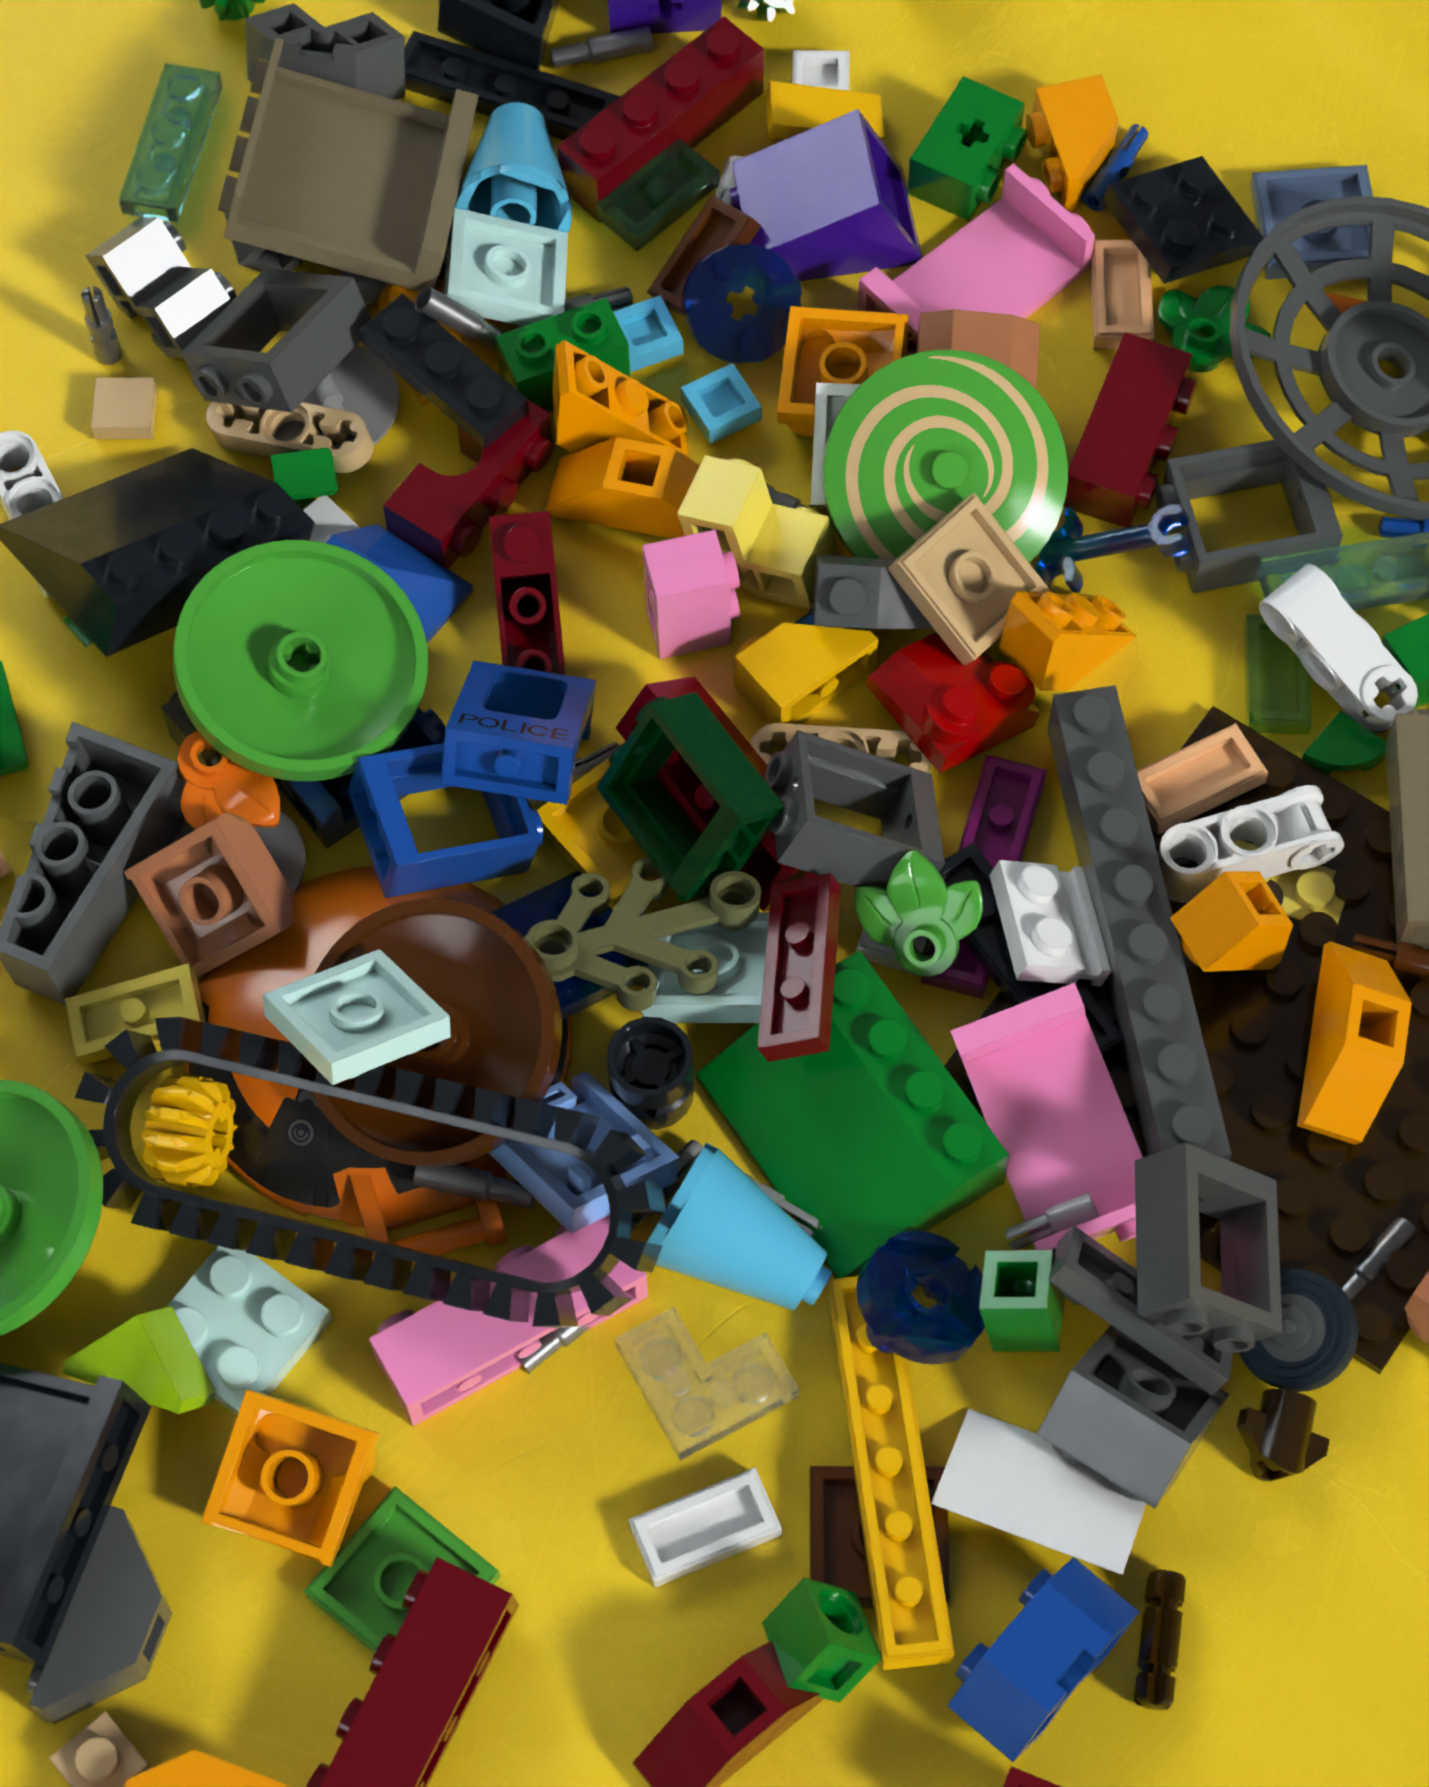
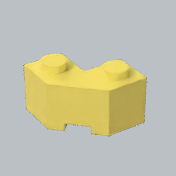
M705 455L677 512L684 536L716 529L722 553L732 551L734 554L737 569L742 573L739 580L740 585L756 597L806 609L813 607L816 555L837 556L839 552L829 516L822 515L808 507H797L794 509L773 504L761 467H756L738 458L725 460Z

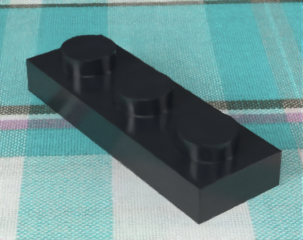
M401 294L359 329L363 345L485 449L529 413L528 399L435 320L417 311L415 303L404 294Z

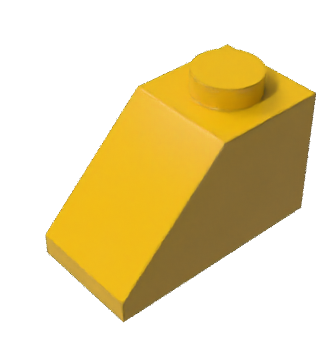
M783 622L767 634L760 632L751 636L739 648L737 655L734 656L735 687L768 724H800L877 669L878 638L871 631Z

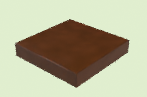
M810 1466V1579L856 1592L862 1608H874L853 1466ZM925 1467L930 1503L933 1500L945 1467ZM931 1504L947 1609H949L948 1510Z

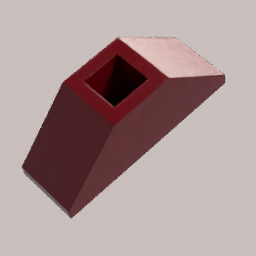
M770 1641L741 1656L687 1700L632 1762L633 1766L650 1787H719L824 1700V1698L817 1697L820 1693L787 1687L773 1641Z

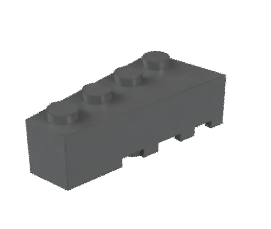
M75 722L71 723L65 740L69 749L62 768L56 767L48 789L52 797L43 823H36L29 843L32 854L25 874L18 875L0 926V961L15 985L63 1005H66L65 998L75 996L139 895L131 879H127L124 871L170 845L185 822L180 801L186 782L179 773L178 762Z

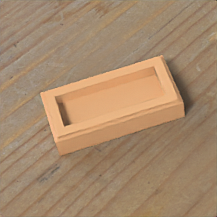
M1094 240L1090 264L1093 349H1118L1124 332L1153 341L1154 328L1150 264L1132 240Z
M1235 723L1137 770L1150 826L1156 835H1159L1177 824L1184 823L1266 783L1268 771Z

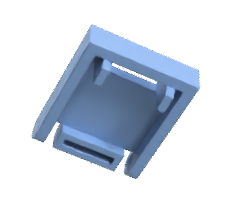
M583 1072L574 1076L571 1080V1090L562 1082L549 1087L541 1103L601 1117L589 1142L588 1149L595 1152L612 1129L629 1134L647 1154L619 1173L626 1188L644 1180L659 1183L662 1185V1188L677 1182L680 1157L591 1074ZM555 1122L548 1135L550 1139H554ZM510 1139L489 1152L570 1233L610 1215L608 1195L603 1184H600L602 1183L601 1180L586 1163L575 1156Z

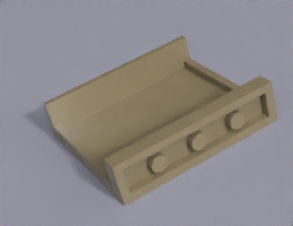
M276 37L270 60L258 57L250 92L260 94V98L248 96L240 131L250 133L249 138L237 135L229 170L239 173V176L235 178L226 175L218 207V211L229 213L224 238L419 292L426 286L435 288L446 251L479 95L456 89L449 115L334 83L278 67L284 39Z

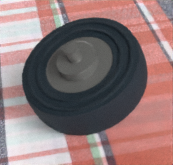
M1303 1268L1281 1269L1282 1333L1256 1341L1253 1349L1239 1352V1355L1246 1367L1258 1379L1273 1387L1296 1392L1315 1390L1336 1379L1352 1360L1357 1347L1359 1331L1356 1312L1347 1294L1328 1277Z

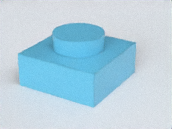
M661 295L614 311L615 317L629 344L630 373L684 354L683 339Z
M733 363L681 387V401L709 444L762 420V406Z

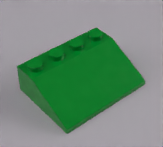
M860 950L835 966L829 1051L768 1062L757 1049L759 1023H756L696 1073V1079L770 1186L783 1194L786 1201L819 1220L816 1230L792 1216L795 1221L814 1232L812 1238L828 1253L824 1263L829 1270L833 1271L832 1275L835 1279L856 1276L1004 1184L1009 1154Z

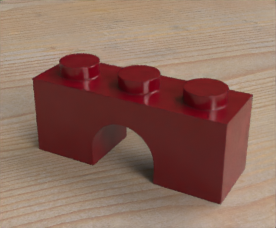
M528 400L529 413L486 449L457 425L460 452L478 464L464 474L446 476L436 473L419 463L383 504L387 531L447 569L460 556H468L480 541L483 528L489 522L488 516H494L496 513L499 515L505 513L514 502L519 486L532 471H540L549 461L554 450L550 413Z

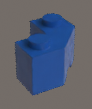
M1074 1557L1054 1575L1045 1568L1041 1570L1018 1600L1025 1606L990 1648L982 1642L979 1643L955 1673V1676L963 1684L947 1706L1012 1762L1043 1734L1075 1688L1105 1660L1139 1613L1137 1609Z

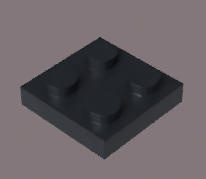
M1203 156L1111 183L1103 198L1107 207L1164 284L1250 257L1257 245L1264 239Z

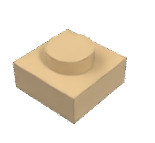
M106 1711L49 1757L71 1787H124L127 1779L151 1769Z

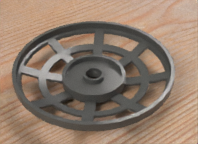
M1369 196L1329 199L1308 206L1278 223L1252 252L1238 277L1230 305L1229 336L1234 365L1243 390L1264 428L1285 453L1315 479L1342 496L1377 511L1408 518L1429 519V502H1419L1413 480L1429 479V462L1409 464L1404 444V438L1416 436L1425 431L1429 433V319L1407 306L1392 302V284L1415 292L1429 301V277L1404 265L1392 263L1394 230L1412 234L1429 242V209L1421 205L1392 198ZM1347 225L1370 226L1368 259L1359 258L1337 261L1320 267L1310 273L1292 245V242L1298 238L1325 228ZM1274 257L1293 286V289L1287 295L1278 311L1272 339L1245 328V314L1253 285L1262 269ZM1367 280V302L1357 304L1343 313L1339 311L1322 290L1325 287L1342 281ZM1304 303L1327 331L1321 341L1319 351L1290 345L1293 323ZM1250 354L1274 363L1276 376L1284 397L1296 417L1304 425L1295 433L1278 415L1261 387ZM1377 360H1386L1393 364L1399 372L1400 379L1387 376L1380 369ZM1292 369L1320 376L1322 385L1333 403L1316 416L1300 393ZM1348 421H1352L1359 427L1377 434L1383 460L1355 449L1339 439L1334 433ZM1320 444H1323L1332 453L1350 464L1373 474L1387 477L1392 495L1382 493L1354 481L1324 462L1313 450Z

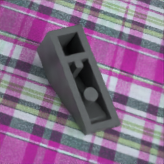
M816 555L812 618L815 626L867 629H934L887 570V567L896 559Z

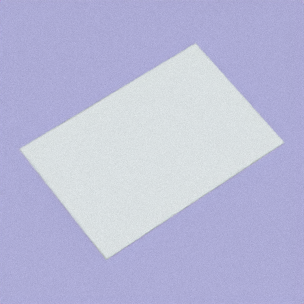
M971 1409L967 1411L931 1502L935 1506L1123 1575L1147 1504L1143 1501H1136L1123 1496L1113 1487L1110 1480L1085 1464L1073 1463L1063 1458L1055 1451L1050 1442L1037 1435V1433Z

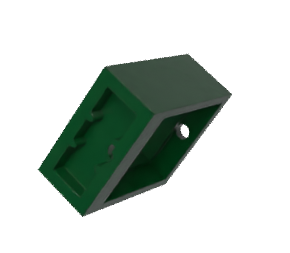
M696 692L670 699L662 696L650 701L639 711L636 717L637 725L626 742L619 746L610 756L609 763L611 765L596 789L683 903L708 895L711 882L719 874L728 871H740L785 806ZM675 748L720 805V808L702 834L698 832L657 778V775Z

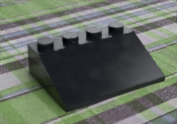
M190 448L0 524V541L107 657L176 627L184 604L193 589L208 572L228 557L247 548L268 542L310 540L315 522L278 483Z

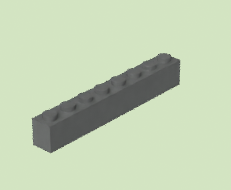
M1116 685L1053 695L1047 731L1079 866L1083 867L1112 970L1106 980L1118 1030L1124 1036L1122 1048L1148 1156L1186 1142L1230 1161L1232 1153L1176 927L1170 919L1173 915Z

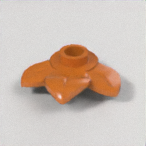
M198 731L191 733L183 740L177 754L179 773L186 782L180 805L186 822L193 830L198 829L225 812L238 815L255 827L274 828L278 826L280 821V797L276 783L273 780L275 778L261 775L234 763L210 745ZM204 750H214L220 754L222 759L214 766H205L199 762L197 757Z

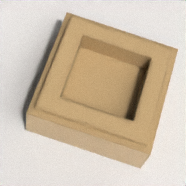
M95 378L91 430L94 439H154L158 393L155 378Z

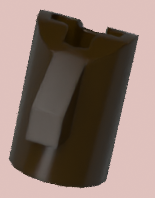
M1269 1389L1263 1392L1260 1411L1250 1407L1240 1410L1237 1428L1251 1455L1250 1467L1252 1473L1260 1481L1272 1482L1302 1473L1305 1469L1327 1456L1330 1439L1312 1432L1317 1406L1314 1399L1296 1391Z

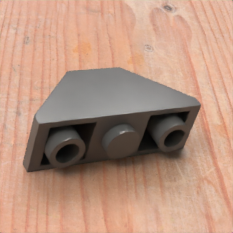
M110 1506L44 1667L34 1665L27 1686V1693L32 1696L29 1705L44 1721L56 1724L146 1680L171 1618V1609L138 1535L123 1509Z

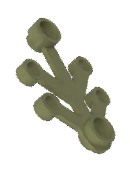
M645 857L633 864L631 882L604 926L581 932L589 917L601 915L608 909L610 896L609 882L603 876L596 873H585L573 880L571 884V897L557 920H545L535 924L525 938L541 956L553 982L577 976L617 991V999L624 1008L632 1011H642L650 1008L656 1001V975L646 967L631 966L625 968L596 955L611 951L621 953L678 974V982L687 992L693 994L707 993L717 983L718 961L716 957L706 950H688L658 938L717 923L727 930L744 929L759 914L761 887L758 881L747 873L728 871L719 874L713 879L709 889V898L643 915L650 901L664 897L669 890L667 881L651 860ZM644 877H655V878H657L658 880H655V881H647V880H644V879H642V878H644ZM584 893H595V894H597V896H595V897H586V896H584V895H582V894H584ZM701 969L706 971V973L694 974L690 970ZM641 986L644 987L645 990L633 991L629 989V987Z

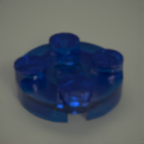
M745 243L723 246L702 257L691 269L682 291L683 312H685L686 323L690 329L689 332L694 341L705 352L713 357L732 363L760 362L768 359L773 353L785 346L790 306L801 307L802 289L800 282L793 275L788 264L771 250L762 246ZM746 286L753 291L751 300L757 307L753 315L744 314L738 321L731 317L733 306L726 302L731 291L740 294Z
M925 1231L901 1232L891 1237L886 1244L877 1248L862 1266L857 1280V1301L862 1317L867 1323V1338L879 1351L884 1353L895 1352L905 1359L922 1364L954 1362L969 1350L985 1329L979 1310L983 1274L977 1265L970 1270L965 1262L955 1255L960 1248L950 1240ZM916 1286L923 1287L925 1296L936 1300L937 1305L929 1309L919 1304L912 1294Z

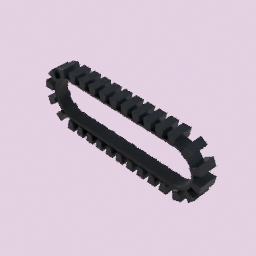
M185 1017L155 1018L160 1047L163 1050L160 1052L156 1051L150 1035L130 1030L123 1031L106 1044L105 1047L128 1069L117 1082L107 1076L85 1072L75 1095V1098L106 1104L103 1130H88L97 1147L100 1161L110 1157L116 1168L103 1175L102 1204L104 1207L130 1210L143 1191L144 1194L131 1223L155 1230L169 1231L171 1234L207 1241V1243L233 1250L246 1251L248 1254L272 1260L285 1261L284 1263L310 1270L324 1271L326 1274L349 1280L364 1281V1284L388 1290L403 1291V1294L426 1300L443 1301V1304L469 1311H481L484 1315L508 1321L528 1322L530 1292L537 1293L532 1327L545 1328L578 1327L571 1294L582 1291L592 1315L610 1316L629 1302L631 1298L607 1275L620 1260L636 1271L652 1273L663 1247L662 1245L630 1239L632 1212H666L661 1184L644 1180L626 1188L619 1175L620 1172L647 1154L629 1134L612 1129L595 1152L588 1149L589 1142L601 1117L558 1106L555 1107L386 1065H381L355 1078L332 1085L290 1042L207 1022H199ZM196 1063L571 1154L586 1163L596 1173L605 1188L610 1207L608 1235L597 1257L580 1273L562 1281L543 1283L167 1187L157 1182L144 1170L134 1153L130 1134L132 1111L142 1090L158 1074L180 1064ZM394 1091H395V1097H394V1101H393V1100H391V1098H392L393 1093H394ZM434 1100V1110H430V1107ZM474 1108V1120H471L469 1116ZM515 1113L514 1130L508 1129ZM555 1122L554 1139H550L548 1135ZM373 1252H377L372 1261ZM412 1262H416L414 1269L411 1273ZM451 1271H452V1272H455L456 1274H455V1277H454V1279H453V1281H452V1283H451V1286H450ZM490 1282H495L496 1285L490 1296Z

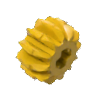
M183 1074L180 1077L167 1076L161 1086L154 1089L151 1094V1107L144 1112L146 1119L145 1130L140 1135L145 1140L142 1158L144 1163L148 1164L152 1178L163 1180L166 1184L196 1188L198 1185L212 1186L219 1174L224 1173L227 1168L229 1151L234 1149L232 1142L233 1133L238 1127L233 1120L236 1104L234 1099L230 1098L227 1084L214 1082L212 1078Z

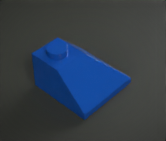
M379 524L333 534L326 542L327 544L352 551L369 560L398 584L413 604L420 618L427 644L473 592L472 584L387 531Z

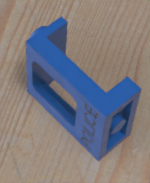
M473 661L445 729L441 784L567 805L571 794L574 759L581 739L589 740L591 733L596 680Z

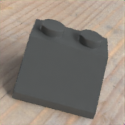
M1110 1325L1071 1369L1037 1435L1050 1442L1055 1451L1063 1458L1073 1463L1085 1464L1110 1480L1113 1487L1123 1496L1132 1500L1143 1501L1155 1509L1180 1475L1229 1394L1219 1389L1212 1396L1192 1381L1179 1378L1170 1370L1165 1362L1138 1343H1132L1122 1338L1113 1326Z

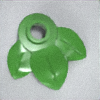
M915 849L908 851L892 871L887 889L873 885H862L855 890L854 896L857 917L868 936L878 943L894 948L896 957L901 965L909 972L922 977L939 975L953 964L958 955L959 940L977 928L983 913V899L978 881L967 880L947 887L935 866ZM919 936L929 938L935 946V953L930 956L921 954L916 949L915 938Z

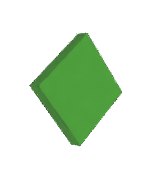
M394 1486L341 1547L336 1555L333 1566H325L303 1592L312 1603L375 1654L387 1633L397 1636L409 1612L402 1605L412 1580L420 1569L430 1572L437 1557L493 1585L501 1576L494 1566Z

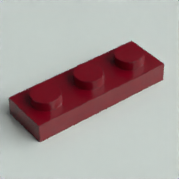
M832 873L771 885L757 1049L768 1062L829 1051L841 886Z

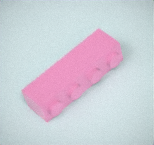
M610 1215L573 1233H570L561 1225L555 1232L556 1237L534 1249L529 1245H525L512 1250L498 1261L497 1269L495 1270L543 1283L558 1282L571 1278L588 1267L601 1251L608 1235ZM620 1260L607 1275L631 1298L629 1302L610 1316L592 1315L582 1291L571 1293L578 1326L587 1324L584 1328L590 1327L589 1329L646 1299L648 1297L646 1273L636 1271ZM490 1282V1296L496 1285L495 1282ZM530 1292L528 1322L508 1321L484 1315L481 1311H469L443 1304V1301H436L416 1313L413 1310H404L396 1313L379 1326V1333L369 1338L374 1357L412 1426L419 1424L524 1366L519 1359L535 1353L542 1345L539 1338L558 1329L532 1327L537 1293Z

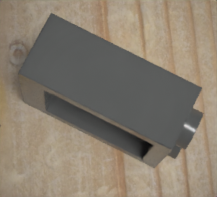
M265 268L181 353L193 376V383L201 393L204 401L293 412L361 341L359 329L369 322L371 317L354 277ZM279 331L287 332L267 353L260 352Z
M1275 440L1167 460L1163 484L1156 486V504L1161 520H1170L1175 535L1171 539L1173 561L1178 572L1186 571L1192 593L1293 575L1306 564L1315 565L1319 569L1334 567L1343 535L1327 487L1289 457ZM1277 483L1282 484L1298 536L1206 553L1190 503L1191 499Z
M799 730L796 731L783 752L778 751L772 756L767 766L765 781L785 806L770 827L771 833L775 834L778 863L816 875L832 873L838 882L857 888L862 885H873L887 889L892 871L911 849H915L924 855L938 872L944 866L945 859L932 774ZM814 798L880 819L883 837L816 816Z
M1186 1142L1136 1160L1135 1203L1138 1315L1166 1325L1167 1331L1170 1333L1194 1335L1212 1342L1216 1350L1228 1353L1249 1351L1255 1347L1256 1341L1281 1334L1282 1308L1276 1180ZM1199 1212L1220 1220L1222 1294L1201 1286Z

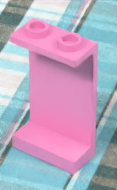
M1013 163L1005 169L1002 198L894 280L886 276L877 266L859 279L857 311L909 314L907 356L917 353L919 317L922 312L958 309L1010 314L1026 319L1090 269L1095 234L1092 233L1089 225L1081 216L1068 212L1051 197L1050 192L1040 180L1034 177L1030 178Z
M1072 983L951 1030L950 1032L985 1121L1009 1154L1006 1174L1024 1220L1027 1221L1045 1214V1209L1089 1192L1099 1217L1079 1224L1076 1227L1094 1240L1116 1232L1119 1242L1135 1238V1161L1143 1158L1086 1017L1085 1007L1076 984ZM1047 1223L1045 1225H1042L1038 1228L1030 1230L1029 1233H1033L1037 1230L1050 1226L1051 1224ZM1071 1228L1033 1242L1035 1249L1053 1250L1055 1255L1058 1241Z

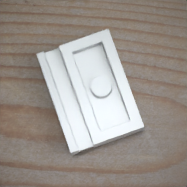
M999 860L989 876L1016 980L1072 984L1076 983L1078 979H1089L1092 986H1101L1112 970L1083 867L1074 866L1071 872L1059 871L1057 865Z

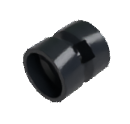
M642 1017L630 1021L614 1034L608 1046L607 1056L610 1093L650 1130H659L674 1125L686 1115L693 1102V1050L687 1035L676 1024L659 1017Z

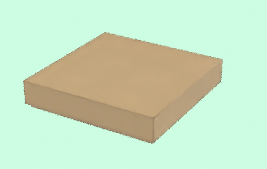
M975 493L963 499L887 567V570L963 666L975 661L1002 635L1010 600L1018 591L1041 593L1050 591L1049 587Z

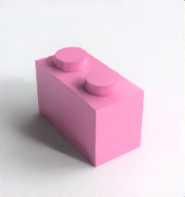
M716 529L642 545L646 611L659 659L731 644V620L740 618L735 588L740 587V581L734 554L732 551L722 553Z

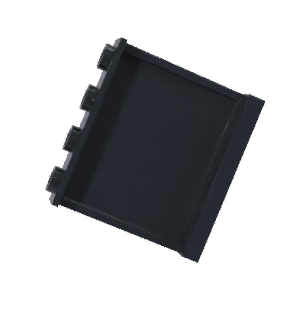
M0 1363V1655L41 1667L45 1665L151 1409V1406L122 1380L99 1375L94 1386Z

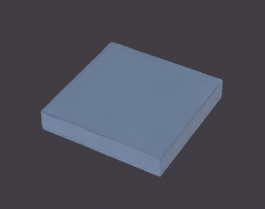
M1367 165L1252 173L1250 182L1257 229L1264 238L1278 223L1308 206L1329 199L1353 196L1373 197ZM1347 225L1325 228L1298 238L1292 242V245L1310 273L1320 267L1337 261L1359 258L1368 259L1370 226ZM1274 257L1264 267L1266 280L1287 278Z

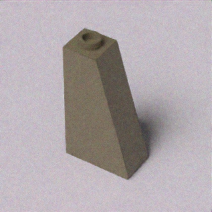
M1417 709L1406 714H1395L1385 744L1396 939L1398 944L1399 941L1429 949V709Z

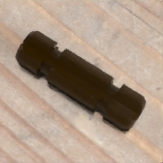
M1152 1570L1147 1578L1145 1602L1149 1603L1150 1606L1145 1607L1143 1612L1138 1667L1143 1670L1138 1672V1676H1136L1134 1693L1135 1703L1147 1709L1167 1710L1174 1701L1176 1678L1171 1676V1673L1175 1672L1178 1663L1183 1615L1178 1610V1607H1182V1603H1184L1186 1587L1185 1576L1175 1571Z

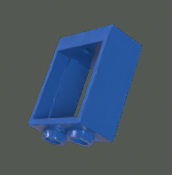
M444 743L358 757L347 790L385 898L528 872L538 846L543 842V826L538 812L535 809L529 808L526 798L482 791L499 839L418 853L398 796L454 787L441 784Z

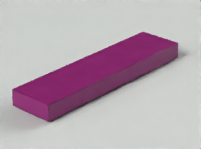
M986 755L958 851L974 843L993 869L999 860L1022 862L1045 784L1047 770ZM961 939L959 940L958 955L953 964L939 975L932 977L921 976V983L983 999L989 974ZM932 941L927 956L935 953V946Z

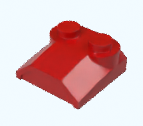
M937 632L897 650L872 672L865 682V685L939 774L1033 728L1040 714V711L1032 703L1035 697L1034 684L1017 666L1006 662H994L985 652L975 661L963 666Z

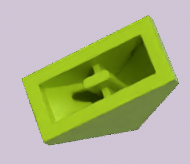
M172 1306L134 1316L66 1359L62 1372L96 1385L99 1375L122 1380L148 1404L177 1414L213 1404L216 1391Z

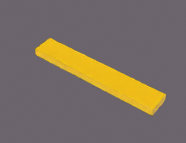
M894 1272L829 1279L827 1282V1292L879 1647L882 1656L883 1670L953 1663L954 1648Z

